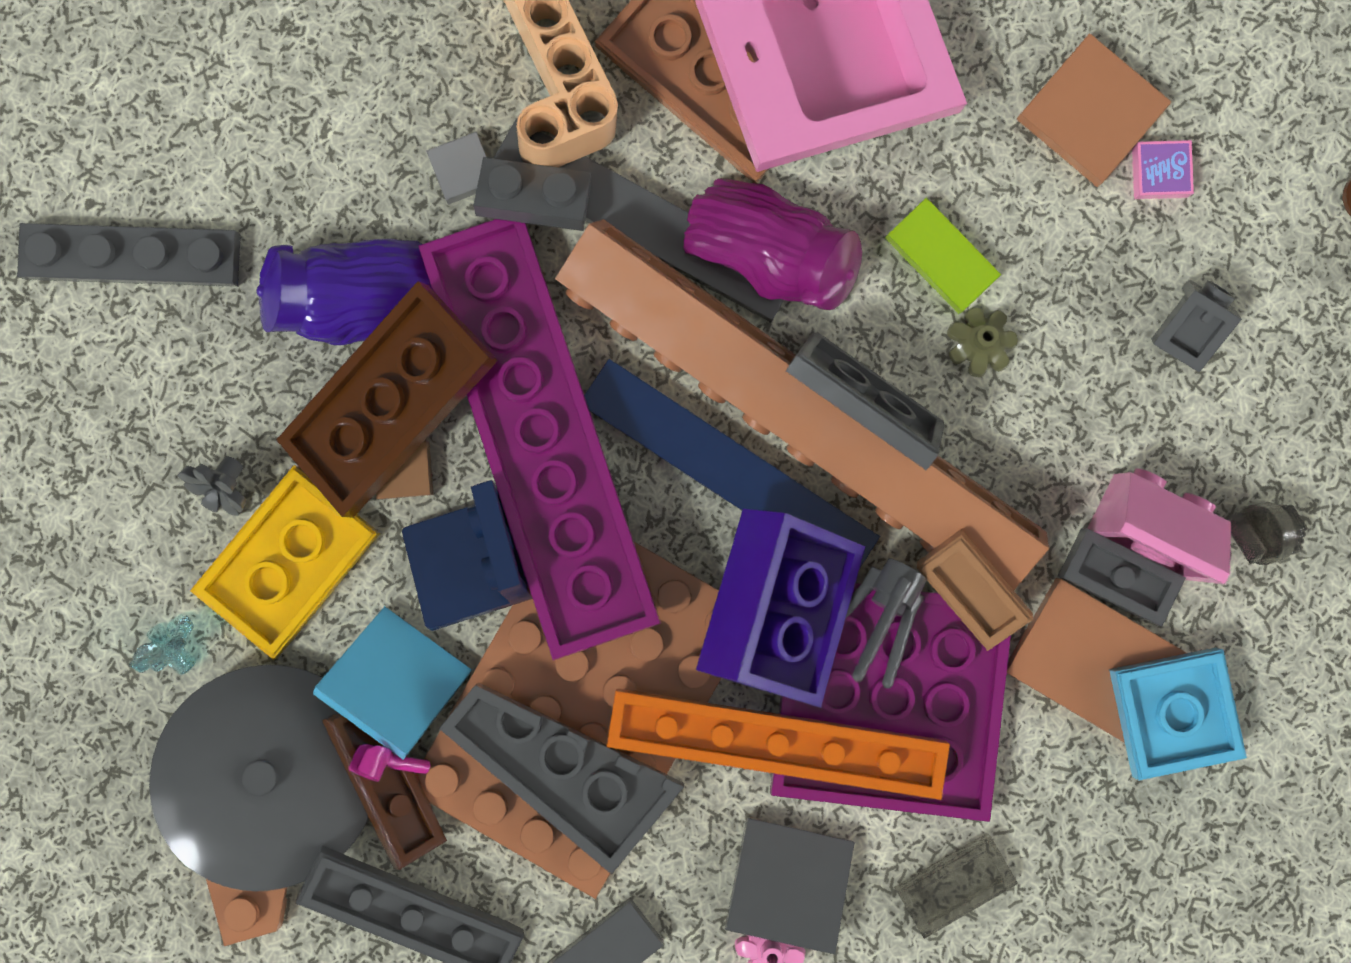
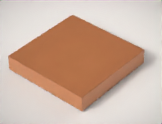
M1089 33L1016 119L1098 187L1108 178L1171 104V101Z

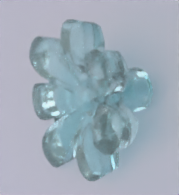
M180 614L169 622L167 629L161 623L151 628L146 634L151 643H145L135 651L134 659L130 662L129 666L137 672L143 673L149 668L159 672L169 665L179 675L187 673L196 663V659L184 649V646L187 644L186 638L194 628L191 619L187 615Z

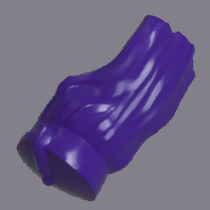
M391 238L373 239L351 243L319 244L302 250L299 254L293 253V246L291 245L272 246L267 252L260 272L259 286L256 289V293L259 296L262 328L265 332H296L297 335L309 340L325 342L331 345H347L365 341L417 281L427 284L432 288L419 249V245H422V243Z

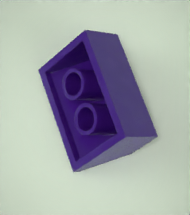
M743 509L696 670L821 708L866 546L787 513Z

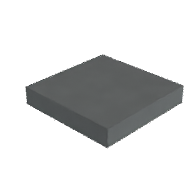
M746 818L725 930L835 955L855 842Z

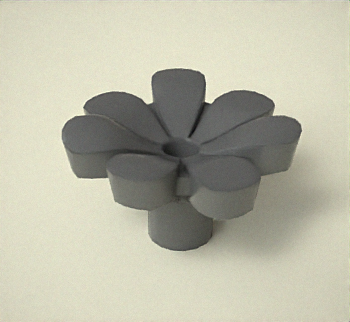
M226 456L216 470L210 469L204 464H199L196 468L188 465L178 473V477L185 482L184 486L188 491L195 495H204L201 505L210 511L217 513L220 506H222L228 514L239 516L247 503L246 498L235 488L237 485L236 478L242 472L243 466L232 457Z

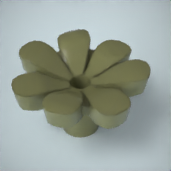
M980 308L968 309L965 313L967 324L955 322L948 328V337L958 341V345L949 351L950 359L955 364L963 363L966 360L970 361L968 372L973 377L984 376L988 364L995 371L1005 370L1010 361L1004 350L1014 349L1018 344L1016 333L1009 330L1004 331L1003 329L1007 322V315L1002 311L995 310L988 318H985ZM983 336H986L988 341H985Z

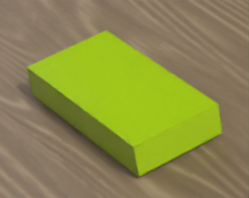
M927 197L885 237L958 314L962 313L1001 276L994 266Z

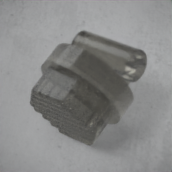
M1262 502L1249 505L1239 513L1226 519L1231 522V536L1249 564L1269 565L1287 559L1290 555L1297 554L1303 549L1301 544L1304 543L1303 537L1306 536L1305 531L1308 527L1293 505H1277L1271 502Z

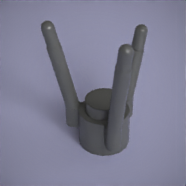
M888 558L882 571L874 567L870 568L863 583L852 593L846 615L847 618L872 590L876 591L872 601L884 609L853 672L852 677L857 682L863 680L895 616H902L882 681L885 688L893 686L915 615L925 598L920 593L927 582L926 577L897 560Z

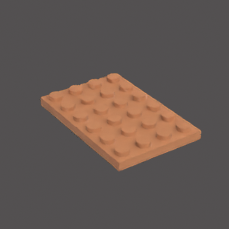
M634 542L661 624L558 660H552L533 599L512 605L451 713L479 682L607 745L616 688L708 703L721 678L697 671L696 667L719 590ZM440 730L423 759L430 762L428 773H415L428 802L596 899L610 873ZM616 749L665 774L668 773L676 759Z

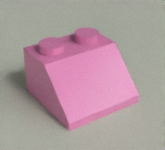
M1136 468L1134 473L1128 472L1113 475L1088 529L1186 577L1185 580L1217 584L1226 583L1230 575L1231 522L1213 513L1216 508L1213 503L1190 493H1184L1183 497H1180L1164 489L1167 483L1166 480L1143 469Z

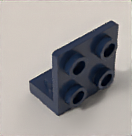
M492 480L470 486L475 505L406 526L402 530L424 624L431 631L533 599L497 487Z

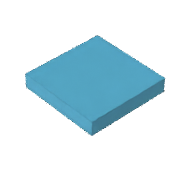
M384 606L315 686L313 694L404 760L465 682L472 669Z
M1215 647L1109 669L1133 778L1144 780L1247 758L1223 649Z

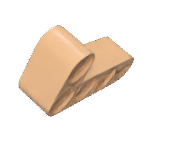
M503 0L550 95L547 98L530 104L518 116L517 136L522 160L530 164L561 167L609 145L616 132L618 109L616 95L569 0ZM543 19H551L557 22V24L551 27H542L537 25L536 22ZM564 65H575L581 71L568 75L563 74L557 69ZM587 111H597L603 114L605 118L593 123L585 121L580 115ZM546 131L553 134L555 139L549 143L540 144L532 141L530 137L536 132Z

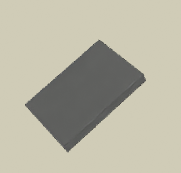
M813 331L786 369V372L920 467L927 470L939 455L945 426L944 421L823 335Z

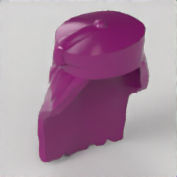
M719 178L714 181V186L704 190L705 194H697L694 197L687 217L690 226L684 233L683 248L686 254L694 255L703 260L721 264L737 271L749 281L759 296L769 300L782 299L803 302L806 305H813L822 310H834L849 295L858 277L862 261V244L854 230L832 226L829 219L822 213L811 208L798 206L764 184Z

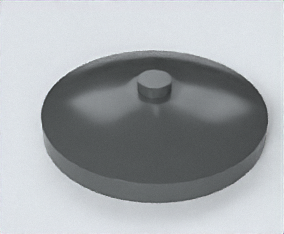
M258 665L234 670L211 680L192 693L178 707L165 725L156 744L150 768L149 790L151 806L159 831L168 846L186 866L198 875L211 882L237 890L270 891L290 887L305 881L322 846L344 854L363 831L369 817L322 722L323 719L337 711L313 694L314 688L321 681L322 676L300 668L281 665Z

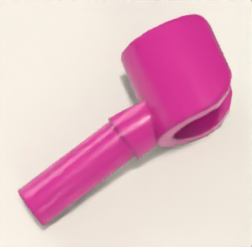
M362 744L357 748L349 770L364 778L379 782L385 767L427 774L430 769V762L411 757H405L403 760L386 747Z

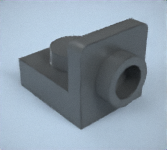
M1188 279L1182 287L1185 295L1151 340L1160 349L1200 372L1242 318L1231 305L1236 298L1228 291L1210 280H1207L1203 287Z

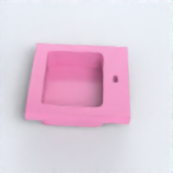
M695 0L756 172L958 114L967 105L928 0ZM747 52L752 55L754 62L749 60Z

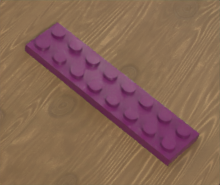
M494 219L419 245L433 291L498 360L471 389L467 397L552 660H558L661 624L527 224Z

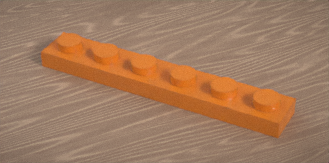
M618 688L615 691L607 747L939 800H942L950 743L941 739Z

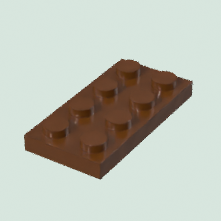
M417 281L276 440L341 517L354 518L498 360L429 285Z

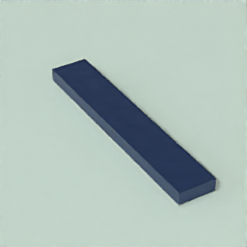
M610 359L607 360L584 395L590 412L741 511L743 509L787 513L866 546L860 568L880 538L879 535Z

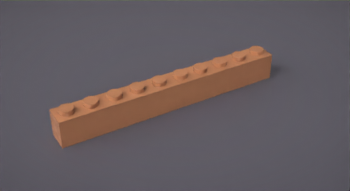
M604 219L588 224L555 278L567 287L566 295L581 307L589 310L595 307L611 318L610 326L623 337L632 341H636L639 338L655 349L654 357L665 367L675 372H681L683 369L700 381L698 384L699 389L712 400L722 404L727 400L744 412L742 415L743 420L754 430L764 435L772 432L788 444L786 447L788 452L798 461L807 466H813L816 463L833 475L831 481L839 490L853 498H857L860 494L877 506L875 509L877 515L887 524L896 529H902L905 526L921 538L920 544L927 552H931L962 529L1013 590L1018 587L1049 550L1047 532L939 455L927 470L920 467L787 373L786 369L796 357L793 352Z

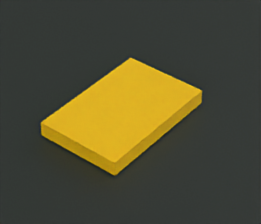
M293 465L190 592L274 660L282 654L380 533L358 514L354 518L341 517L300 467Z

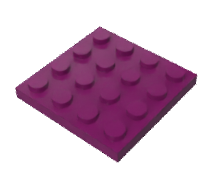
M855 583L853 592L861 585L860 583ZM872 590L845 619L821 708L781 696L779 714L946 740L950 743L942 800L774 773L771 776V796L990 822L1011 635L987 651L939 593L921 591L920 594L925 598L915 615L893 686L885 688L882 681L902 616L897 615L863 680L857 682L852 677L853 672L884 611L883 608L872 601L876 592Z

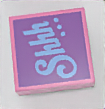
M1192 140L1136 143L1132 148L1134 199L1188 198L1194 194Z

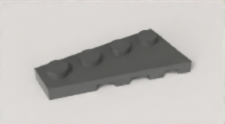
M479 682L439 728L610 874H613L684 788V782L614 748L607 747L606 744Z

